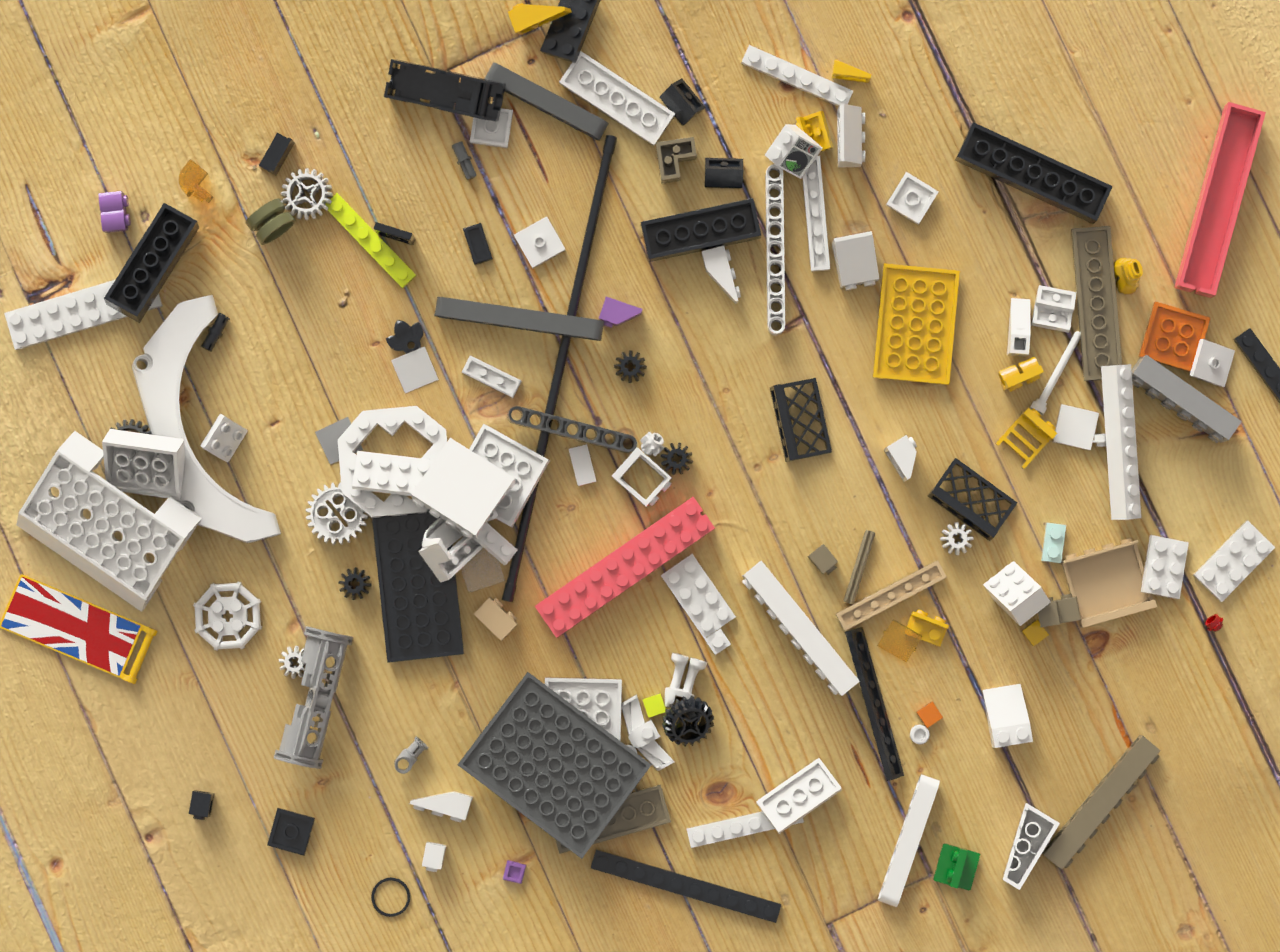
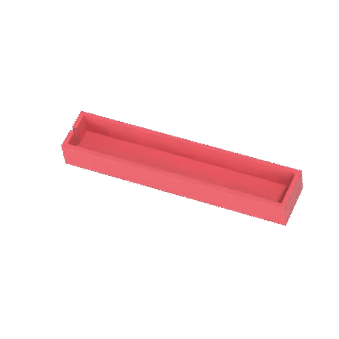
M1231 102L1224 106L1174 288L1190 293L1195 290L1194 294L1208 298L1216 296L1266 112Z
M692 497L535 605V608L555 637L558 638L714 530L715 527L707 515H701L703 510L695 498Z

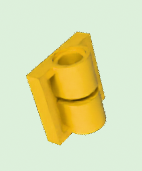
M1034 356L1018 363L1019 371L1013 365L998 372L1003 391L1009 389L1012 392L1021 388L1023 382H1027L1028 385L1041 378L1040 375L1044 371Z

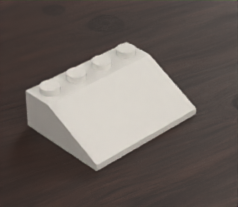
M114 429L109 430L102 441L105 479L107 482L122 492L162 498L172 497L176 500L181 499L185 465L184 439Z

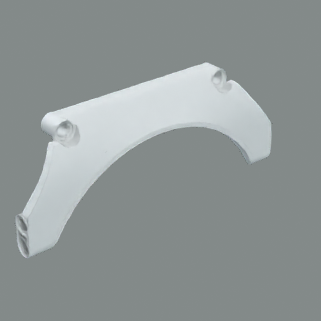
M213 295L179 303L144 346V354L135 358L132 370L149 430L152 432L151 435L184 439L185 465L182 497L176 501L202 518L198 524L199 526L242 542L251 543L281 534L276 514L240 501L226 492L205 472L188 444L180 416V382L186 359L201 332L218 315ZM143 361L146 364V369H139L136 363Z

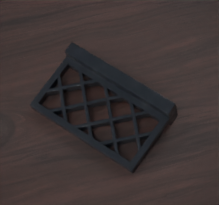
M816 378L770 387L785 462L832 453ZM812 383L813 392L810 396L801 391L804 385ZM791 387L797 391L792 400L785 395L784 388ZM799 393L808 399L803 407L794 402ZM810 401L817 405V411L814 415L805 409ZM792 404L801 410L796 418L789 414ZM803 412L812 417L807 426L798 420ZM814 419L821 423L822 428L819 433L809 428ZM796 423L805 428L800 437L793 432V427ZM807 430L816 436L812 444L802 439ZM818 438L825 442L826 450L819 451L814 447ZM800 442L809 447L807 452L802 455H798L797 446Z
M957 458L952 461L928 495L929 498L989 541L996 536L998 530L1018 503ZM955 464L962 468L963 476L953 477L952 469ZM974 477L977 479L979 487L969 488L967 478ZM964 479L966 489L956 490L954 480ZM944 481H951L953 491L946 492L940 486ZM983 489H991L994 498L985 500ZM979 490L981 500L971 501L970 491ZM966 492L968 502L961 503L958 501L957 493ZM1006 500L1011 506L1008 510L1000 511L998 501ZM995 501L997 512L987 513L985 503ZM982 503L984 513L976 514L973 512L972 504ZM997 514L999 523L994 527L989 523L988 516Z

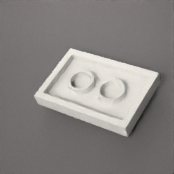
M1150 535L1141 592L1180 599L1189 542Z

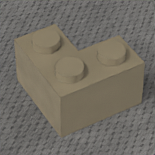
M694 137L656 142L661 184L680 181L678 162L696 160L697 154Z
M1072 594L1061 595L1059 600H1053V597H1049L1051 603L1038 612L1040 627L1081 620L1077 596L1072 597Z

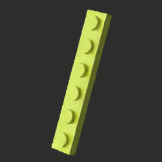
M338 193L330 199L332 201L331 204H325L328 207L329 213L402 289L416 277V274Z

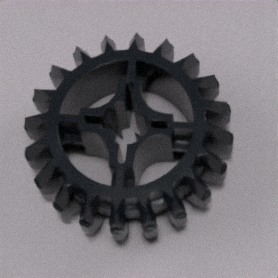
M683 696L682 701L676 699L675 705L670 704L671 709H665L666 715L662 716L664 721L662 726L666 736L669 737L670 741H675L677 745L682 743L686 747L690 743L693 746L695 741L700 743L701 738L707 739L706 733H711L710 727L714 726V715L707 702L702 701L699 697L695 699L693 696H690L687 700Z

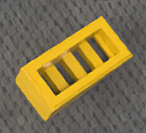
M834 60L832 78L865 83L870 82L871 74L841 61Z

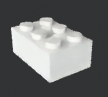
M1014 561L983 584L992 599L1020 626L1051 603L1041 586Z

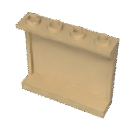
M1132 538L1121 540V545L1114 546L1113 543L1103 545V550L1095 551V548L1083 551L1084 555L1078 557L1074 553L1065 556L1066 560L1061 562L1070 594H1072V597L1077 596L1081 620H1078L1080 628L1157 607L1156 601L1153 600L1151 594L1141 592L1144 567L1137 546L1138 540L1132 541Z

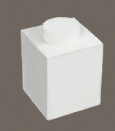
M433 842L426 843L422 866L426 867L427 871L437 872V869H442L446 845Z

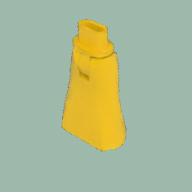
M1118 258L1114 261L1115 278H1120L1116 281L1119 293L1133 294L1139 287V280L1143 274V269L1137 259Z

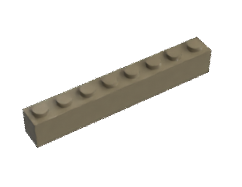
M1139 735L1047 845L1042 854L1061 870L1064 867L1068 868L1073 862L1072 857L1075 853L1079 854L1086 846L1084 842L1088 838L1094 837L1098 831L1096 828L1099 824H1104L1110 817L1109 812L1113 808L1116 809L1123 800L1121 798L1125 793L1129 794L1135 787L1133 783L1147 773L1146 768L1150 763L1154 764L1158 760V753L1161 750L1144 736Z

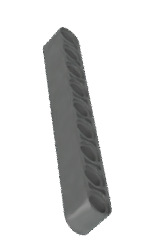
M437 297L434 314L435 317L595 341H601L604 321L446 297Z

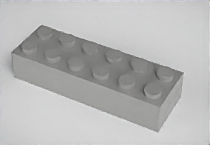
M1148 355L1139 358L1132 368L1133 386L1146 390L1145 394L1150 398L1155 399L1156 397L1159 399L1163 407L1176 411V415L1184 421L1189 420L1193 423V428L1199 432L1204 431L1209 434L1208 438L1213 442L1222 443L1228 441L1241 424V420Z

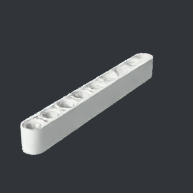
M773 164L767 168L765 175L767 329L770 334L777 336L782 334L785 329L783 169ZM776 170L780 176L773 179L769 176V172ZM777 189L780 195L773 198L770 196L769 191ZM772 208H777L780 211V215L774 217L769 211ZM770 228H779L780 234L777 236L772 235ZM778 246L781 252L774 255L770 252V248ZM778 265L781 271L778 274H774L771 272L770 267ZM772 284H779L781 291L778 293L772 292L770 288ZM772 303H779L781 310L774 312L771 309ZM779 322L781 329L774 331L771 328V323Z

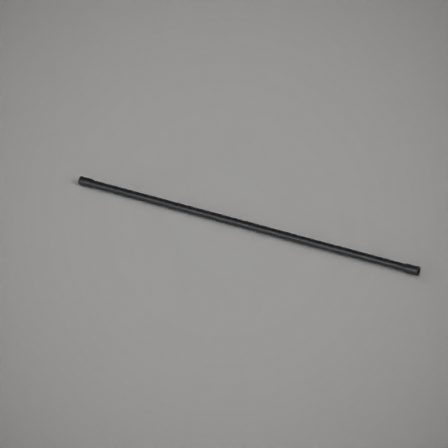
M606 135L603 156L567 311L569 316L577 315L610 163L617 137L612 135ZM562 336L545 409V413L551 415L555 413L571 337ZM550 420V421H549V428H550V429H551L553 420ZM540 431L536 453L545 457L550 433ZM539 481L523 508L515 543L517 551L512 557L502 596L504 601L513 602L516 582Z

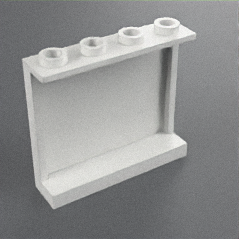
M450 438L415 487L411 496L415 505L420 508L426 507L430 510L429 513L432 516L443 518L446 520L445 523L451 528L455 529L457 527L462 530L461 533L469 539L473 537L477 540L478 533L509 489L514 487L515 478Z

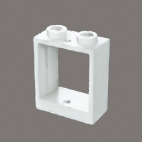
M638 447L612 475V478L645 507L648 505L653 506L659 499L658 493L661 490L665 492L672 484L670 482L672 477ZM639 457L664 478L646 500L621 479Z

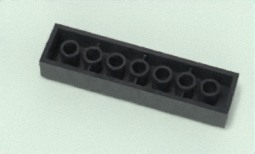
M974 122L970 126L955 161L1092 224L1098 220L1113 187Z

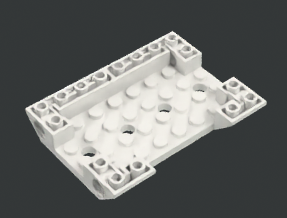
M74 431L57 450L19 511L16 525L142 612L162 582L161 577L177 552L183 549L202 518L172 497H169L155 514L93 472L104 458L103 450ZM52 487L58 488V497L52 495ZM84 509H88L91 512L90 519L83 516ZM115 531L122 533L123 539L121 541L115 538ZM147 553L154 555L155 560L153 563L147 561Z

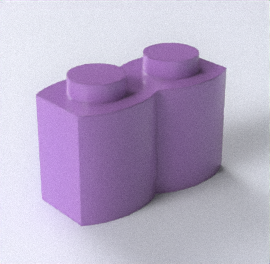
M122 191L99 193L102 231L104 233L128 231V226L131 225L130 215L126 214V207L129 206L128 196L124 195Z

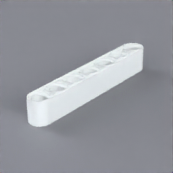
M922 774L919 777L878 897L880 902L897 907L939 787V780Z

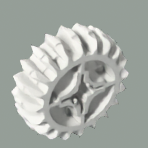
M308 168L305 169V174L299 169L298 176L292 172L291 176L293 179H285L289 185H282V188L287 190L281 192V195L286 197L282 202L287 204L286 210L292 209L290 212L292 216L297 213V218L301 219L304 214L305 220H308L309 214H311L312 218L316 219L315 213L318 212L322 216L321 209L328 210L325 203H332L330 199H327V197L333 196L332 192H327L332 189V186L326 185L329 180L327 178L322 180L324 175L322 173L317 175L315 169H313L311 174ZM313 180L316 181L317 184L305 186L301 181ZM297 185L299 193L295 196L296 199L292 200V192ZM302 187L305 190H307V192H311L309 194L311 195L310 198L312 199V201H310V199L306 196L303 197L304 191ZM321 188L322 197L319 203L317 204L315 201V195L319 192L318 190ZM308 202L312 208L303 209L296 205Z

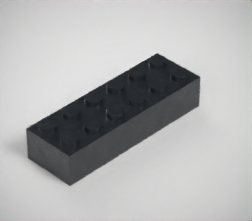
M753 198L641 222L649 262L761 239V231Z
M163 203L105 295L106 305L140 323L198 231L199 225L197 220Z

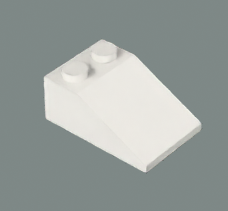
M1021 684L982 690L992 747L998 748L1033 742Z

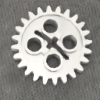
M341 482L338 487H335L334 483H332L329 489L324 485L325 491L322 492L320 489H317L319 495H311L314 502L308 501V504L312 506L306 509V512L311 514L306 516V519L312 520L308 527H315L312 533L316 534L319 532L317 538L320 540L324 536L325 543L329 539H331L333 545H335L336 540H339V543L343 545V539L350 543V536L356 539L355 533H362L360 526H366L363 519H368V515L363 514V510L342 494ZM338 496L344 498L340 505L334 504V500ZM327 500H329L331 504L334 506V508L340 513L342 518L347 522L348 527H345L339 520V518L337 516H334V512L326 503ZM322 508H327L328 514L324 517L319 516V511ZM354 511L355 517L350 520L346 519L347 512ZM333 523L340 524L338 531H331Z

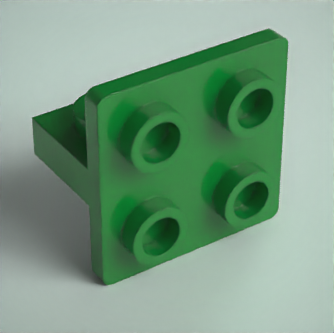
M943 843L933 880L947 884L950 887L970 891L980 853Z

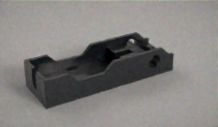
M391 59L388 75H391L390 82H386L385 98L433 107L474 118L499 121L506 83ZM426 70L434 71L435 74L426 72ZM420 98L430 100V103L421 101Z

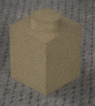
M824 544L808 556L821 574L825 572L830 574L837 568L835 564L838 561Z

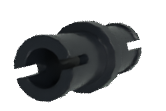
M221 313L218 314L214 324L208 329L209 333L203 344H201L202 348L210 352L213 351L217 340L223 335L222 331L228 320H230L229 317Z

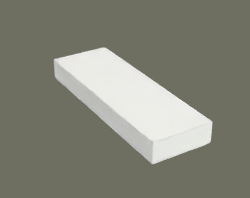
M469 356L462 370L463 374L514 398L522 382L472 356Z

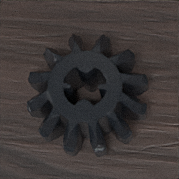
M632 350L629 351V357L626 356L625 352H622L624 359L616 358V361L621 364L614 365L615 369H621L616 372V376L624 374L621 377V381L629 377L628 383H632V377L638 382L639 377L637 374L643 377L645 375L640 369H647L646 365H640L645 359L637 360L640 356L638 352L635 357H632ZM628 362H632L633 366H636L631 372L628 371V368H625Z
M671 443V451L667 447L664 448L668 455L661 454V458L667 459L662 461L661 465H669L665 469L666 472L673 468L672 475L676 474V469H679V473L682 475V467L687 471L690 469L685 463H693V460L686 459L692 456V452L685 454L688 446L681 450V443H678L677 449H675L674 444ZM674 454L682 457L681 463L672 462L671 458H674Z
M357 567L354 568V574L351 569H347L349 576L341 574L345 581L338 582L340 585H345V587L340 589V592L347 590L346 598L352 593V600H356V594H358L360 599H363L361 592L369 593L365 586H372L371 583L365 582L370 579V576L363 578L365 570H362L358 575L359 570ZM357 578V582H360V585L353 589L354 586H351L350 583Z

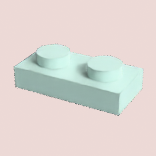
M1046 523L1041 561L1062 562L1066 525Z

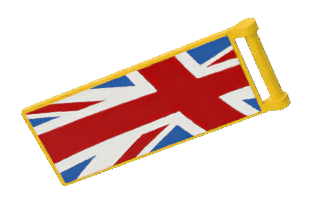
M23 574L19 576L0 621V628L132 684H136V677L153 636H156L158 632L151 627ZM144 631L146 636L130 674H125V669L139 636Z

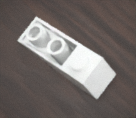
M724 246L702 251L701 254L707 274L735 304L738 303V298L741 295L739 287L734 286L733 280L736 279L734 268H730L728 261H731L729 249L725 250Z
M1011 298L1007 355L1026 357L1029 355L1030 299Z
M453 791L413 799L410 801V804L414 805L413 808L416 810L424 811L429 809L432 810L431 814L443 817V814L451 816V820L461 822L462 819H467L473 797Z

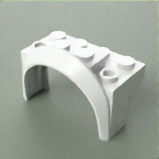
M495 510L487 521L493 520L498 516ZM441 517L426 530L422 542L423 548L418 551L440 583L452 578L483 548L473 538L465 537L459 528L455 527L453 529L445 523L446 520ZM463 536V538L460 539L449 551L447 550L453 543H455L459 538Z

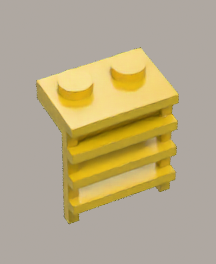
M1030 408L1024 410L995 443L999 446L1002 442H1005L1026 461L1021 466L1023 469L1058 434L1055 431L1056 427L1049 421L1045 423L1040 418L1041 414L1034 408L1032 410ZM1018 424L1041 444L1037 449L1014 430ZM1012 433L1033 454L1028 457L1006 437Z

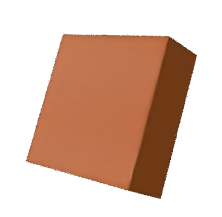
M933 701L916 712L926 728L943 718Z

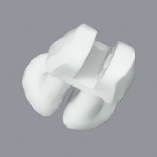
M672 653L671 660L675 664V669L670 687L665 688V707L670 708V704L675 702L676 695L681 696L682 700L683 696L687 700L690 696L695 697L692 694L695 678L699 670L706 668L707 662L690 658L684 687L681 689L680 684L689 657Z

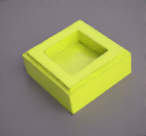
M661 693L642 699L648 718L665 712L666 708Z

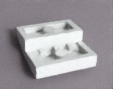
M1039 285L1031 326L1069 333L1077 292Z

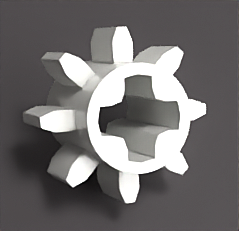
M648 432L640 440L643 443L641 449L646 455L653 454L656 456L665 448L662 445L664 440L658 433L652 434Z

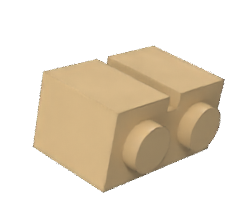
M489 597L474 615L502 641L518 625L515 622L517 618L510 611L506 613L502 609L504 605L496 597L494 599Z

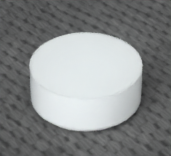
M916 725L910 730V738L914 743L924 744L928 741L930 733L925 726Z

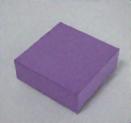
M507 860L503 880L522 884L526 864Z

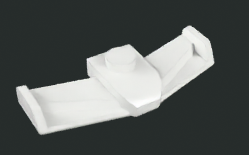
M635 695L622 702L621 708L629 734L628 738L633 747H636L657 771L674 763L675 761L655 741L661 736L652 720L644 722L638 696Z

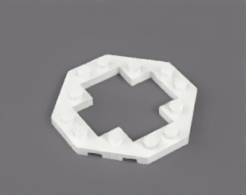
M417 406L362 411L338 439L342 494L371 518L413 513L421 514L427 513L429 510L424 506L423 508L418 507L413 503V499L406 495L390 494L383 502L371 491L352 489L357 457L354 451L377 425L393 436L404 422L433 444L421 459H436L447 443L446 429Z

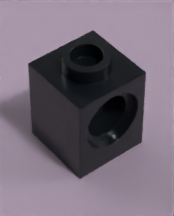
M199 790L192 791L189 814L194 815L193 818L205 820V817H210L215 793Z

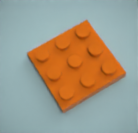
M1155 301L1138 357L1141 358L1148 355L1160 364L1191 372L1200 339H1205L1210 317Z

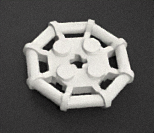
M239 581L237 583L210 584L211 587L193 605L195 607V633H198L216 651L218 649H244L245 645L258 630L262 629L260 599H257ZM234 591L232 597H221L219 592ZM240 593L250 603L244 605L237 598L238 594ZM215 594L217 600L210 607L204 606ZM251 607L253 612V622L248 621L247 609ZM202 610L208 611V624L203 625ZM226 611L233 614V618H230L229 622H226V619L223 618V614H226ZM246 625L251 626L241 638L239 633ZM211 627L219 634L217 640L205 629ZM234 635L237 641H222L223 636Z

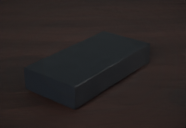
M478 223L463 228L474 265L493 260L482 224Z

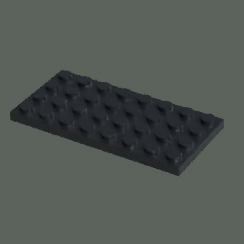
M430 510L427 513L421 514L413 513L372 518L387 663L464 654L456 574L449 580L440 583L418 552L423 548L422 542L426 530L438 519L429 513Z

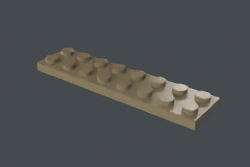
M1111 227L1071 229L1083 377L1084 381L1102 380L1101 366L1122 365Z

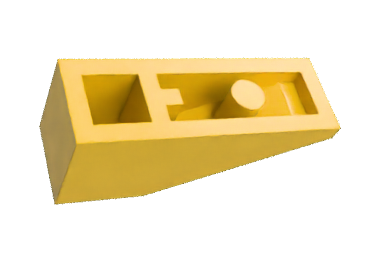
M520 3L514 5L513 9L508 11V15L515 33L523 35L572 11L567 7Z

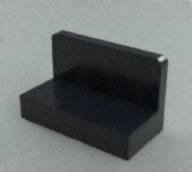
M682 78L672 83L660 96L663 103L669 110L675 113V117L683 126L693 116L706 108Z
M277 133L261 160L259 167L277 175L295 142L291 138H286Z
M705 158L704 186L707 188H742L743 159Z

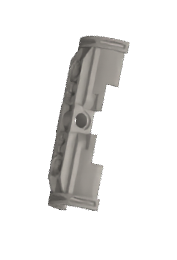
M306 626L304 635H307L301 660V662L306 663L301 685L309 687L305 706L296 704L291 725H285L280 749L275 750L274 759L321 769L323 759H320L331 714L329 710L333 694L337 690L347 646L352 645L353 637ZM333 657L335 663L332 667L328 668L325 663L326 659ZM324 669L327 671H332V674L323 671ZM327 676L329 682L325 683L324 686V683H322V679H326ZM318 716L320 718L319 721L315 722L312 720L313 717ZM310 726L318 728V731L310 729ZM310 733H315L316 740L313 743H308L307 736Z

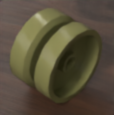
M279 198L266 203L246 220L250 230L257 231L256 238L261 245L268 244L280 237L296 221L291 213L284 212L286 206Z

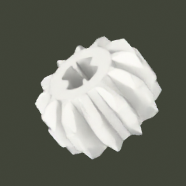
M955 522L954 529L952 525H947L950 532L942 530V533L947 535V537L940 538L941 541H947L942 547L950 546L948 549L949 554L953 552V549H955V555H959L960 549L963 553H966L964 545L971 548L972 545L967 540L974 539L972 536L967 537V534L972 532L971 529L964 531L966 528L965 524L959 529L958 522ZM957 534H959V539H961V542H957L955 544V539L952 537L953 535L956 536Z
M295 646L293 652L292 648L288 647L287 651L289 654L286 652L281 653L285 659H279V662L285 665L281 666L280 670L287 668L285 676L292 672L291 677L293 679L296 678L297 673L301 678L303 677L302 670H305L306 663L301 662L304 648L299 652V646ZM297 657V662L299 663V666L296 665L293 667V662L291 661V659H296Z

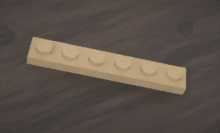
M937 560L836 613V616L844 631L945 579L947 576Z

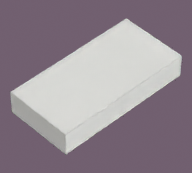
M587 444L570 448L569 453L577 485L582 486L596 482Z

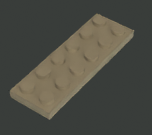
M661 784L630 793L593 844L670 823L671 820ZM556 840L559 854L570 851Z

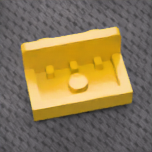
M823 111L796 118V125L823 148L821 152L834 148Z

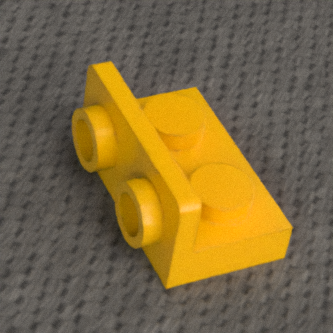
M921 610L911 612L904 633L940 647L945 633L950 626L945 624L946 620L937 616L935 619L927 617L929 613Z

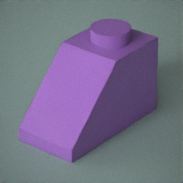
M606 297L599 320L604 321V326L612 328L613 325L619 326L640 316L642 309Z

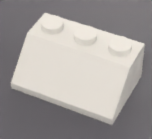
M840 104L838 107V167H861L862 162H865V150H862V143H865V132H862V124H865V113H862L861 107L848 104Z

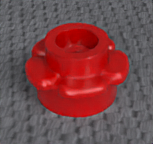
M1217 614L1210 616L1205 622L1208 627L1207 630H1213L1214 632L1220 630L1224 619Z

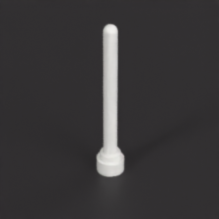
M1079 331L1074 333L1040 398L1033 401L1030 406L1031 410L1034 408L1041 415H1044L1047 409L1046 401L1080 340Z

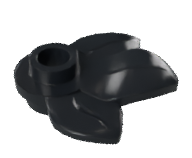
M397 320L394 327L395 335L386 338L388 345L393 350L404 351L406 354L421 348L420 340L424 333L421 324L417 322L410 326L404 321ZM410 342L415 344L413 349L408 348Z

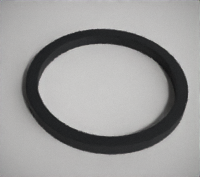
M385 878L379 881L373 888L371 895L372 904L381 915L387 917L398 916L407 909L410 903V891L407 885L400 879ZM385 881L399 882L407 892L405 907L394 914L381 911L375 903V891Z

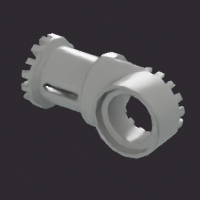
M417 736L414 738L415 741L407 749L405 748L394 761L397 772L402 774L408 773L413 764L418 760L417 757L429 748ZM405 759L409 762L406 769L398 767L400 760Z

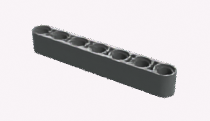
M493 62L484 78L506 83L504 92L600 141L609 124L602 118Z
M520 406L512 407L507 413L510 423L624 453L632 452L637 447V440L634 436ZM513 410L520 411V420L516 421L511 417ZM532 415H537L540 418L538 425L531 424L530 417ZM550 420L558 422L557 430L549 428ZM570 424L575 425L577 428L575 435H571L567 431V427ZM588 429H592L595 432L593 440L586 437ZM606 434H611L614 437V442L611 445L607 444L604 440ZM625 439L632 441L630 449L624 448L623 441Z

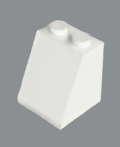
M872 231L834 238L832 249L840 288H845L847 291L856 289V285L864 284V287L876 285L875 282L879 280Z

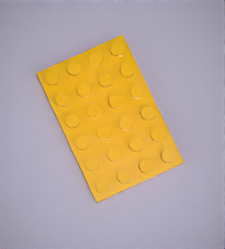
M883 264L873 378L941 385L950 384L960 271Z

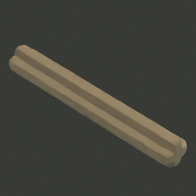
M866 530L845 594L844 602L854 604L875 537V532Z

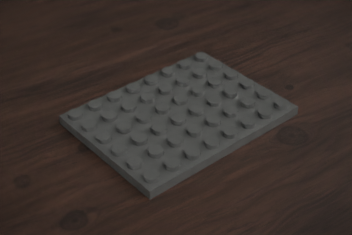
M529 672L526 673L458 763L460 768L581 859L652 765Z

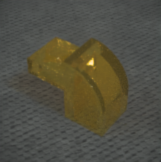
M190 159L179 175V185L182 191L188 197L195 192L193 196L201 202L205 200L209 203L213 199L211 194L199 186L208 173Z

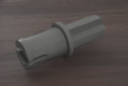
M463 141L453 144L452 148L458 159L457 164L461 166L467 180L476 177V172L470 161L471 156H468Z

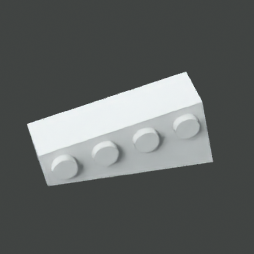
M1025 803L1002 880L1020 890L1060 823Z

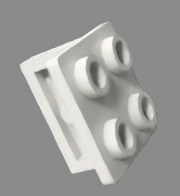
M220 414L200 446L225 462H229L246 435L247 429Z

